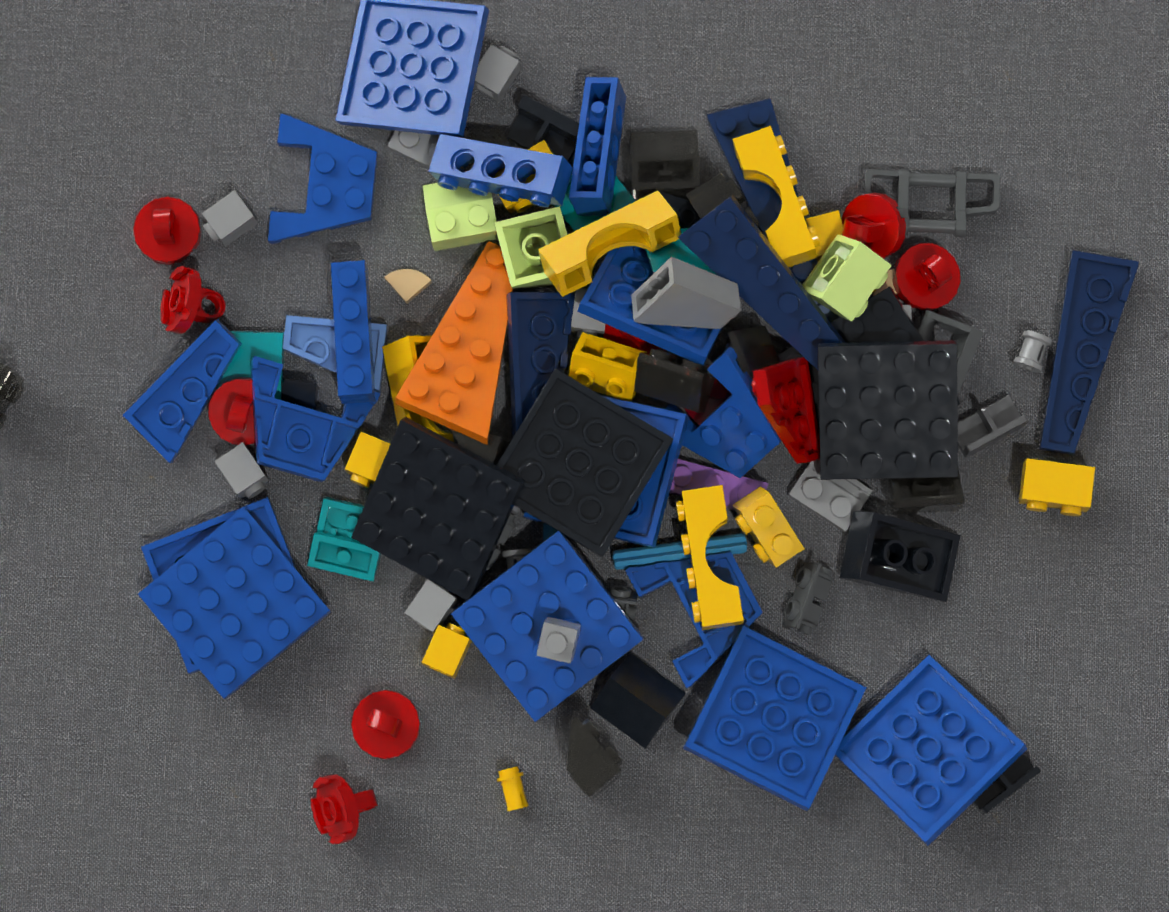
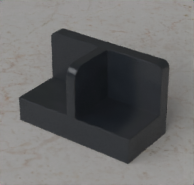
M524 95L518 105L519 114L507 134L508 139L527 149L545 140L554 155L563 156L569 162L576 149L579 123Z
M1022 754L973 804L982 815H985L1040 773L1041 770L1037 766L1034 767L1027 757Z

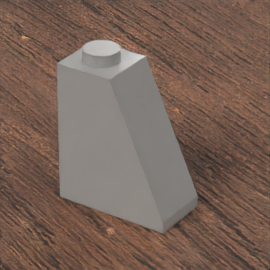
M674 257L667 260L631 295L634 322L639 324L721 329L741 311L737 283Z

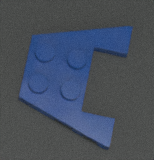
M280 114L278 145L283 147L310 148L312 152L306 213L271 211L268 242L275 244L297 236L300 238L308 236L310 233L326 229L333 230L372 220L378 159L377 152L289 115Z
M730 346L707 370L732 395L698 426L690 419L688 420L682 446L736 477L741 478L781 442V439L759 408L757 397L754 395L751 387L752 379L747 371L742 372L736 362L738 356ZM672 402L664 408L682 413Z
M253 356L251 360L257 464L323 482L366 419L372 407L378 401L380 393L375 392L376 402L344 404L341 418L276 399L275 394L283 364Z
M731 552L706 555V560L716 577L725 583L739 587L744 619L742 625L702 630L701 622L694 623L691 602H698L696 588L689 589L686 572L687 568H692L691 558L625 569L639 598L668 583H672L703 645L672 661L686 689L690 688L728 650L737 639L743 625L749 628L763 613Z

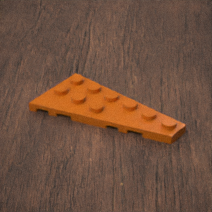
M488 241L395 397L396 405L488 445L508 325L507 294L514 291V288L510 286L499 245Z

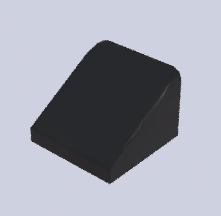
M283 379L281 400L316 410L319 387L316 383Z

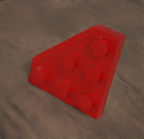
M798 357L753 371L752 390L757 397L758 406L797 464L808 463L819 459L820 437L808 361L804 357Z

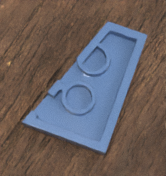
M286 315L283 350L337 374L334 320ZM371 323L375 391L381 393L384 367L382 347L386 345L388 326L387 324Z

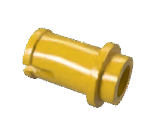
M518 766L498 771L500 778H497V782L501 781L507 812L528 807L529 804L527 803L521 776H524L523 772H519Z

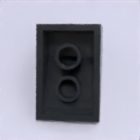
M853 511L839 578L868 586L947 602L961 535L876 512Z

